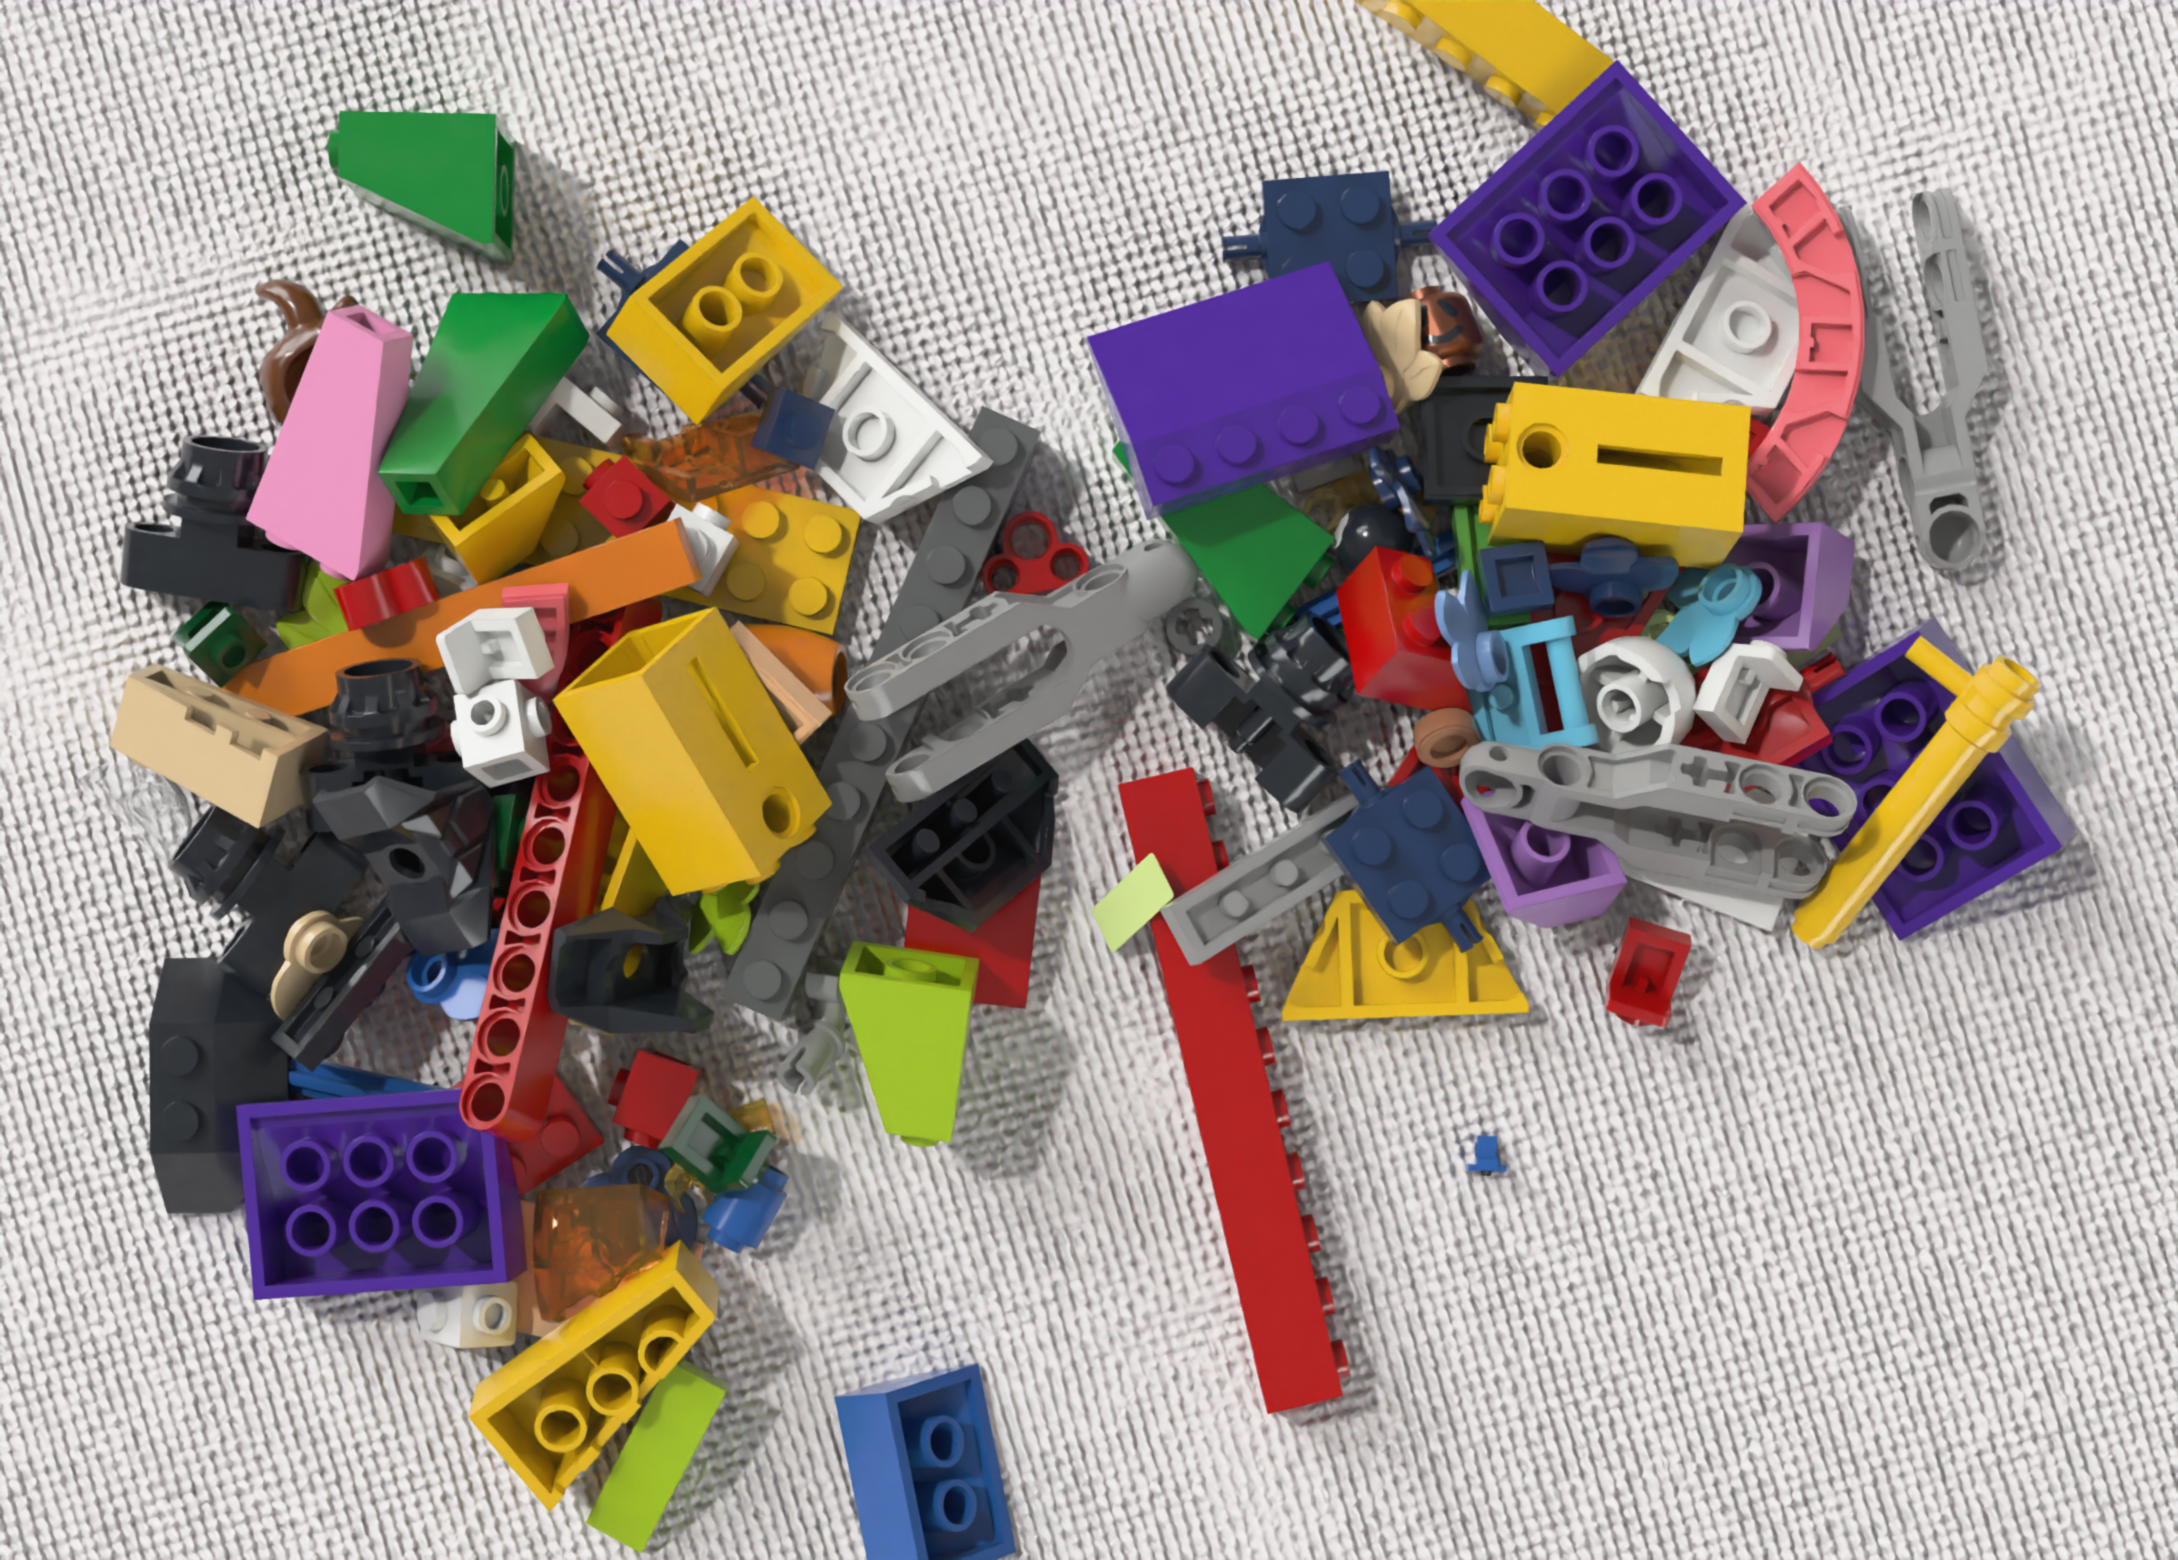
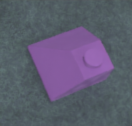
M1822 522L1743 525L1742 535L1722 564L1733 563L1737 566L1751 569L1761 581L1762 592L1753 612L1747 618L1739 621L1734 638L1730 643L1750 645L1753 640H1762L1778 646L1784 652H1814L1849 604L1855 541Z
M1492 790L1480 793L1484 797L1494 795ZM1466 796L1460 802L1509 917L1548 929L1604 915L1627 883L1616 854L1597 839L1545 829L1525 819L1485 812L1473 805Z

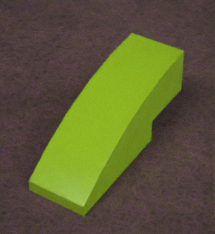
M681 1358L664 1379L658 1381L619 1455L586 1524L642 1553L731 1385Z

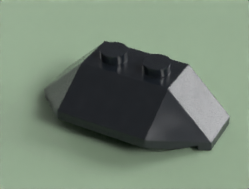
M1025 738L937 791L870 844L862 853L904 903L972 933L1052 865L1055 831L1054 796L1058 794L1059 775L1031 741Z
M219 957L165 958L149 1022L150 1155L167 1214L233 1212L244 1200L236 1106L240 1104L290 1101V1084H288L290 1055L271 1040V1037L284 1021L275 1013L272 1001L268 996L262 997L216 965Z

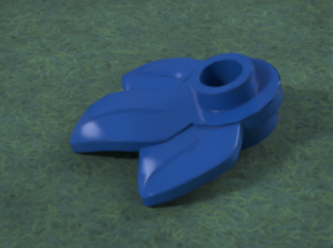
M491 928V937L474 948L423 958L416 951L410 958L406 969V980L415 997L429 1006H442L445 1013L454 1020L462 1022L478 1021L500 928Z

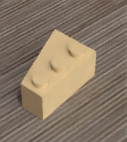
M155 663L128 675L110 747L130 757L133 763L159 773L259 829L303 804L299 770L321 762L330 729Z

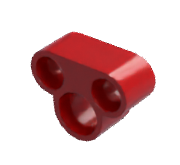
M1024 511L1014 515L1007 522L1002 533L1004 553L992 556L985 563L982 569V582L989 595L995 591L1037 596L1047 595L1089 571V560L1086 552L1080 546L1073 543H1059L1055 526L1047 516L1036 511ZM1027 524L1041 527L1049 538V545L1046 551L1034 559H1026L1019 556L1012 547L1014 533L1020 527ZM1070 556L1076 559L1080 569L1075 577L1063 579L1055 573V564L1060 558ZM1008 567L1016 573L1017 581L1012 588L1001 590L993 585L992 577L997 569Z
M425 556L384 569L359 580L347 582L333 589L349 632L441 599Z

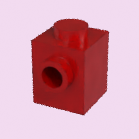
M625 455L616 463L608 458L597 466L584 481L582 486L588 492L579 500L616 538L666 522L676 506Z
M649 1047L638 1049L631 1070L620 1068L608 1098V1104L617 1107L612 1122L626 1127L623 1138L636 1144L659 1150V1146L688 1098L696 1095L705 1068Z

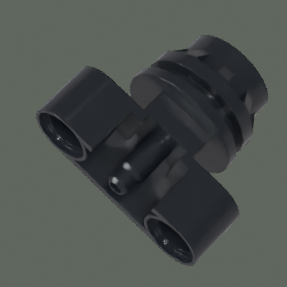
M211 435L184 437L182 440L181 459L167 473L166 486L177 493L167 494L163 496L162 509L165 512L182 518L181 526L153 522H131L125 524L120 583L136 589L267 610L296 611L302 609L308 555L300 550L285 549L268 540L253 538L255 524L246 520L268 463L269 448L258 442L233 437Z
M1306 611L1294 625L1274 628L1265 637V645L1256 644L1248 652L1249 663L1260 678L1257 683L1247 676L1223 652L1209 644H1205L1166 685V690L1172 700L1202 730L1212 721L1229 737L1228 746L1236 754H1243L1245 752L1258 764L1262 770L1254 779L1280 804L1297 814L1301 813L1340 771L1331 755L1298 723L1303 719L1318 729L1330 730L1337 722L1335 712H1344L1352 704L1355 685L1345 635L1325 618L1312 611Z
M414 658L377 659L352 664L335 672L338 692L329 708L330 724L338 728L330 733L331 747L336 750L354 752L355 759L320 762L299 770L308 830L315 832L332 831L312 802L320 790L326 789L331 793L364 785L377 776L430 791L445 788L466 780L476 779L480 784H483L491 796L490 788L463 768L462 758L457 751L427 753L425 742L444 734L445 722L442 717L433 715L439 711L438 694L424 680L420 660Z
M212 804L183 840L167 868L183 878L189 897L198 904L203 905L210 898L215 901L209 915L216 920H221L236 904L250 914L220 954L216 965L265 998L271 993L273 981L286 960L284 957V943L291 926L297 920L313 911L322 910L332 914L365 871L369 862L362 852L339 841L333 831H313L289 862L275 852L285 835L286 829L279 824H275L267 832L261 830L262 827L258 829Z

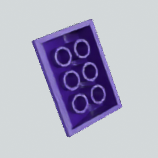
M1616 60L1426 236L1506 342L1537 376H1548L1549 383L1559 378L1746 205L1747 202L1626 68Z
M1329 261L1086 337V342L1147 520L1369 450L1374 446L1379 447L1388 444L1400 428L1379 365Z
M1935 616L1930 617L1845 671V676L1839 677L1812 693L1815 710L1831 733L1833 743L1795 764L1792 768L1839 778L1848 784L1856 794L1858 804L1848 827L1841 834L1831 837L1840 852L1844 850L1947 721L1944 713L1957 698L1905 657L1910 647L1922 636L1974 676ZM2011 734L1998 752H1988L1871 897L1899 941L2060 850L2076 828L2013 734ZM1820 798L1808 800L1809 805L1818 814L1826 817L1839 816V811L1829 801Z
M462 1088L240 1104L236 1106L254 1300L495 1284L511 1281L527 1270L522 1205L506 1140L468 1127L462 1120L459 1110Z

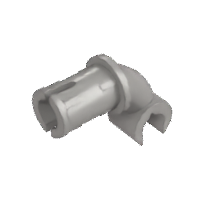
M817 956L820 973L806 972V994L810 999L816 1000L813 1015L810 1020L805 1021L799 1028L797 1044L777 1069L779 1082L791 1093L796 1094L799 1086L806 1078L800 1091L801 1095L810 1094L830 1062L839 1060L845 1052L846 1042L843 1037L846 1007L839 988L840 973L845 962L844 960Z

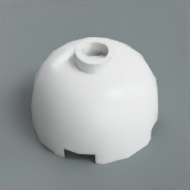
M1623 636L1612 639L1586 652L1576 661L1589 724L1596 723L1600 741L1599 743L1584 746L1585 748L1619 754L1666 743L1679 745L1691 730L1695 716L1693 707L1697 699L1695 679L1686 662L1671 647L1644 636Z

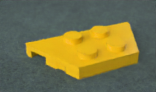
M1356 890L1335 891L1283 1004L1281 1021L1529 1013V1003L1523 992L1518 988L1503 960L1502 953L1492 935L1488 933L1471 897L1462 906V909L1484 938L1478 944H1473L1474 947L1461 953L1441 922L1424 926L1401 944L1393 945Z

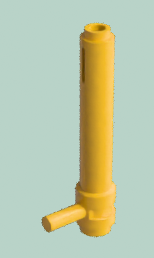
M1922 636L1910 647L1905 657L1957 698L1944 713L1947 721L1828 868L1820 880L1817 890L1811 896L1804 898L1793 912L1796 920L1791 925V929L1805 944L1821 950L1826 943L1834 944L1988 752L1996 753L2012 734L2009 726L2015 719L2023 720L2037 704L2034 695L2041 688V684L2022 665L2011 658L1999 655L1992 664H1983L1977 673L1972 676Z

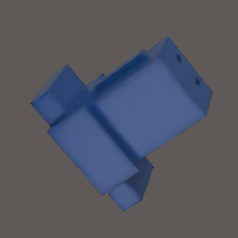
M1497 1136L1476 1137L1474 1164H1467L1466 1172H1481L1482 1176L1506 1172V1165H1499V1158H1497Z

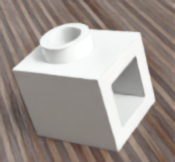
M697 502L692 512L676 504L667 521L681 517L703 579L686 586L709 599L740 542L732 534L726 532L731 520L699 502Z

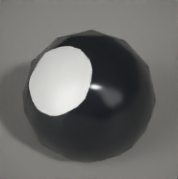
M1373 501L1355 506L1341 519L1335 531L1334 548L1341 566L1350 574L1375 546L1414 554L1415 535L1414 532L1407 530L1403 513L1398 509L1390 512L1384 503Z

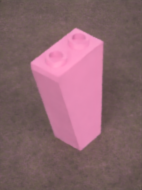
M361 305L327 312L246 517V520L264 529L266 537L272 543L285 549L304 552L320 562L319 567L326 574L343 581H356L383 571L389 560L395 499L377 472L406 406L414 337L413 334Z

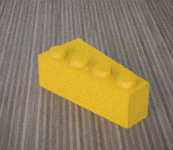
M678 1240L478 1383L468 1418L546 1509L551 1512L565 1495L567 1487L581 1471L585 1472L599 1456L602 1446L622 1423L626 1424L641 1407L642 1400L660 1379H664L716 1319L720 1286L682 1240Z

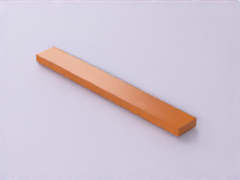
M681 517L443 597L430 604L351 632L346 630L249 663L222 689L289 715L298 716L332 704L338 692L335 672L343 667L386 658L418 659L422 663L423 673L444 667L445 664L436 643L437 635L478 609L502 608L501 597L504 587L569 583L570 624L695 583L703 579L683 521Z

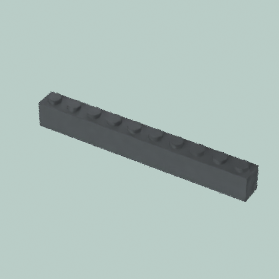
M981 407L968 437L994 462L987 470L943 492L867 666L969 607L981 580L982 569L992 555L1042 442L1041 431L987 407ZM931 691L898 711L871 721L859 720L852 706L853 701L850 702L817 777L833 804L813 823L816 827L813 835L804 842L789 848L783 854L780 860L781 866L771 880L721 993L722 997L778 1022L786 1020L890 784L885 776L886 771L892 763L903 756Z

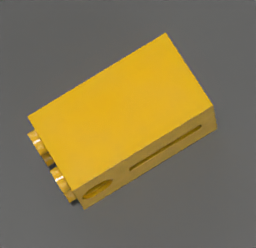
M1514 382L1507 402L1496 403L1493 424L1487 425L1485 433L1484 462L1496 463V465H1491L1488 485L1482 486L1483 500L1479 502L1478 523L1489 525L1487 546L1500 547L1544 541L1545 552L1580 556L1581 549L1587 542L1611 536L1633 542L1637 545L1641 557L1670 556L1678 561L1679 566L1713 569L1721 566L1743 533L1751 407Z
M716 606L626 633L552 700L672 896L700 890L703 895H708L719 891L729 883L745 880L747 885H754L764 881L780 868L781 863L778 859L789 848L804 842L816 831L813 823L833 804Z

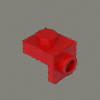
M1629 917L1606 979V1010L1615 1013L1624 1022L1635 1026L1652 1024L1666 1028L1671 1018V999L1692 946L1691 935Z

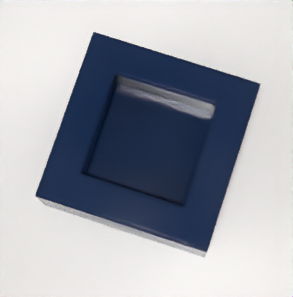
M771 386L751 447L798 466L814 470L835 409L787 389Z
M1544 541L1479 550L1476 559L1487 618L1551 610L1555 600Z

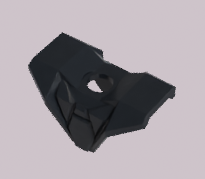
M377 776L361 786L331 793L326 789L319 791L312 800L313 804L338 840L362 852L388 889L389 894L385 900L386 906L422 958L474 948L491 937L495 884L496 808L494 800L483 784H480L476 779H470L430 791ZM420 859L422 860V862H423V864H424V866H425V872H421V873H420Z
M660 896L648 914L630 917L610 907L557 928L554 931L547 1000L551 1011L598 1032L608 1034L666 1031L696 1034L709 1029L714 1024L715 1012L685 991L688 981V971L683 963L685 941L689 935L688 919L696 912V905L686 898ZM639 943L641 948L639 965L631 976L626 977L624 973L626 955L632 946Z

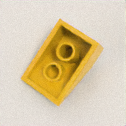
M753 196L634 292L626 301L606 335L696 425H699L743 387L840 293L843 286Z

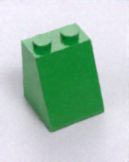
M339 111V130H331L328 140L331 169H338V177L362 200L499 265H513L516 140L496 114Z

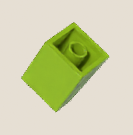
M853 940L840 973L839 988L885 1132L900 1135L902 1142L918 1147H933L938 1145L939 1141L951 1143L960 1105L980 958Z

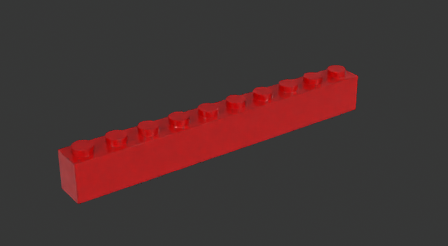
M1190 767L1118 784L1117 787L1136 866L1150 853L1155 855L1174 893L1173 899L1168 903L1229 866L1223 840L1211 842L1205 817L1216 815V808L1208 777L1196 780L1194 769ZM1159 911L1149 922L1267 1414L1342 1397L1343 1393L1339 1379L1351 1377L1342 1339L1330 1341L1325 1322V1316L1336 1314L1327 1276L1315 1279L1309 1255L1320 1252L1321 1248L1312 1214L1300 1216L1294 1191L1306 1189L1297 1151L1285 1154L1280 1129L1291 1126L1283 1090L1270 1091L1265 1066L1276 1064L1268 1027L1256 1029L1250 1004L1261 1001L1253 965H1240L1236 945L1233 943L1203 963L1190 966L1162 913Z

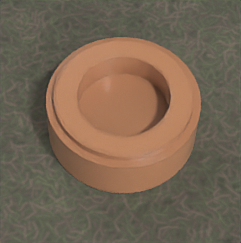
M1444 708L1433 711L1421 718L1413 729V740L1419 759L1426 765L1437 768H1449L1460 765L1461 759L1467 750L1481 742L1474 717L1469 712L1459 708Z

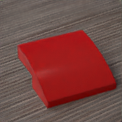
M1041 875L972 933L909 905L904 948L980 958L974 1003L1026 1009Z

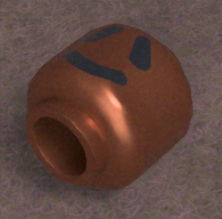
M1427 286L1409 294L1404 300L1419 299L1421 301V350L1429 351L1443 361L1440 376H1466L1471 373L1476 367L1474 360L1480 356L1483 350L1484 340L1467 298L1456 292H1442L1439 286Z

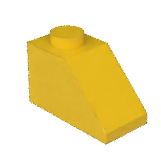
M528 433L513 444L462 515H427L449 551L476 584L481 585L497 579L535 551L566 477L533 436Z

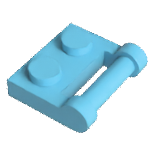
M1573 615L1499 631L1504 639L1509 659L1507 680L1495 683L1493 689L1489 691L1478 692L1476 689H1468L1472 713L1481 742L1499 741L1539 750L1551 744H1567L1582 747L1599 743L1596 723L1589 724L1571 635L1577 634ZM1543 641L1546 643L1564 730L1549 733L1529 645Z

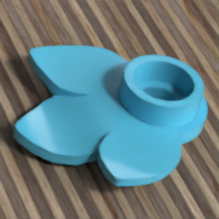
M1733 563L1721 564V566L1713 569L1691 567L1681 572L1666 594L1679 611L1655 641L1671 647L1681 658L1689 656L1691 663L1695 667L1712 661L1730 644L1736 633L1739 621L1747 618L1755 609L1762 592V584L1759 577L1751 569L1737 566Z

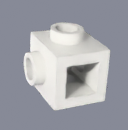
M492 679L470 694L454 695L457 720L451 723V737L457 753L462 758L465 770L489 788L550 771L545 735L551 733L552 724L548 708L541 697H536L516 679Z

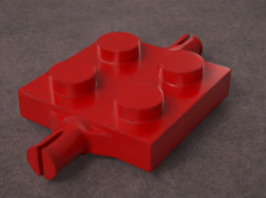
M1829 652L1828 655L1800 671L1794 667L1804 678L1799 691L1769 688L1745 744L1724 741L1695 712L1692 728L1679 745L1792 767L1833 743L1831 733L1815 710L1812 693L1839 677L1845 676V672L1832 652ZM1711 665L1693 675L1697 697ZM1727 783L1724 790L1725 793L1729 792L1731 784ZM1750 785L1744 787V790L1747 793L1757 786Z

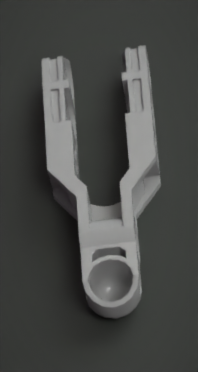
M1948 187L1936 189L1935 192L1923 191L1914 193L1911 204L1914 232L1946 394L1941 403L1932 412L1925 415L1914 416L1913 412L1896 397L1881 315L1874 316L1865 269L1871 265L1869 254H1862L1858 231L1851 211L1852 205L1839 207V210H1835L1840 219L1852 248L1860 277L1865 311V352L1861 382L1855 402L1891 436L1900 487L1905 503L1910 510L1916 545L1921 557L1930 566L1940 570H1956L1976 559L1980 555L1986 540V526L1977 485L1976 466L1966 414L1988 369V362L1956 202L1952 191Z
M1153 539L1144 541L1108 563L1077 577L1047 596L995 591L853 675L846 682L844 689L848 698L853 701L854 711L859 720H877L898 711L1041 625L1055 627L1064 638L1063 641L1053 646L1042 667L974 707L975 714L938 736L930 733L921 738V746L892 763L887 769L885 776L889 784L892 785V791L897 801L903 803L914 802L936 793L1067 714L1095 662L1140 636L1149 627L1150 621L1182 603L1193 592L1198 578L1197 567L1183 547L1168 540Z
M1484 741L1471 746L1460 762L1459 785L1467 799L1482 811L1529 820L1533 824L1545 829L1597 839L1634 868L1789 899H1803L1811 896L1817 890L1828 865L1827 854L1821 845L1809 837L1795 834L1794 832L1825 837L1839 835L1848 827L1858 804L1856 794L1851 787L1841 779L1831 775L1673 743L1612 754L1567 744H1551L1539 750L1499 741ZM1693 778L1698 779L1699 786L1693 785ZM1727 783L1731 784L1729 792L1725 793L1724 790ZM1752 785L1765 788L1773 795L1776 802L1771 804L1756 802L1746 794L1744 787ZM1486 786L1493 791L1494 795L1484 797L1478 792L1477 787ZM1820 798L1829 801L1837 808L1839 816L1826 817L1818 814L1809 805L1808 800ZM1732 818L1780 828V830L1730 821V819ZM1666 836L1672 838L1673 846L1667 845ZM1700 843L1705 844L1702 853L1698 852ZM1721 845L1735 846L1745 853L1748 862L1741 864L1727 861L1720 855L1717 847ZM1793 857L1801 860L1810 869L1811 874L1807 876L1791 874L1784 869L1780 859Z

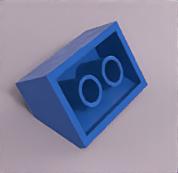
M978 1363L883 1381L834 1397L867 1560H996L1016 1552Z

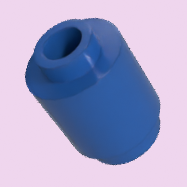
M769 1164L763 1177L754 1186L746 1190L714 1194L702 1216V1219L711 1226L707 1236L717 1244L735 1253L740 1254L745 1245L757 1249L787 1196L783 1188L789 1176Z

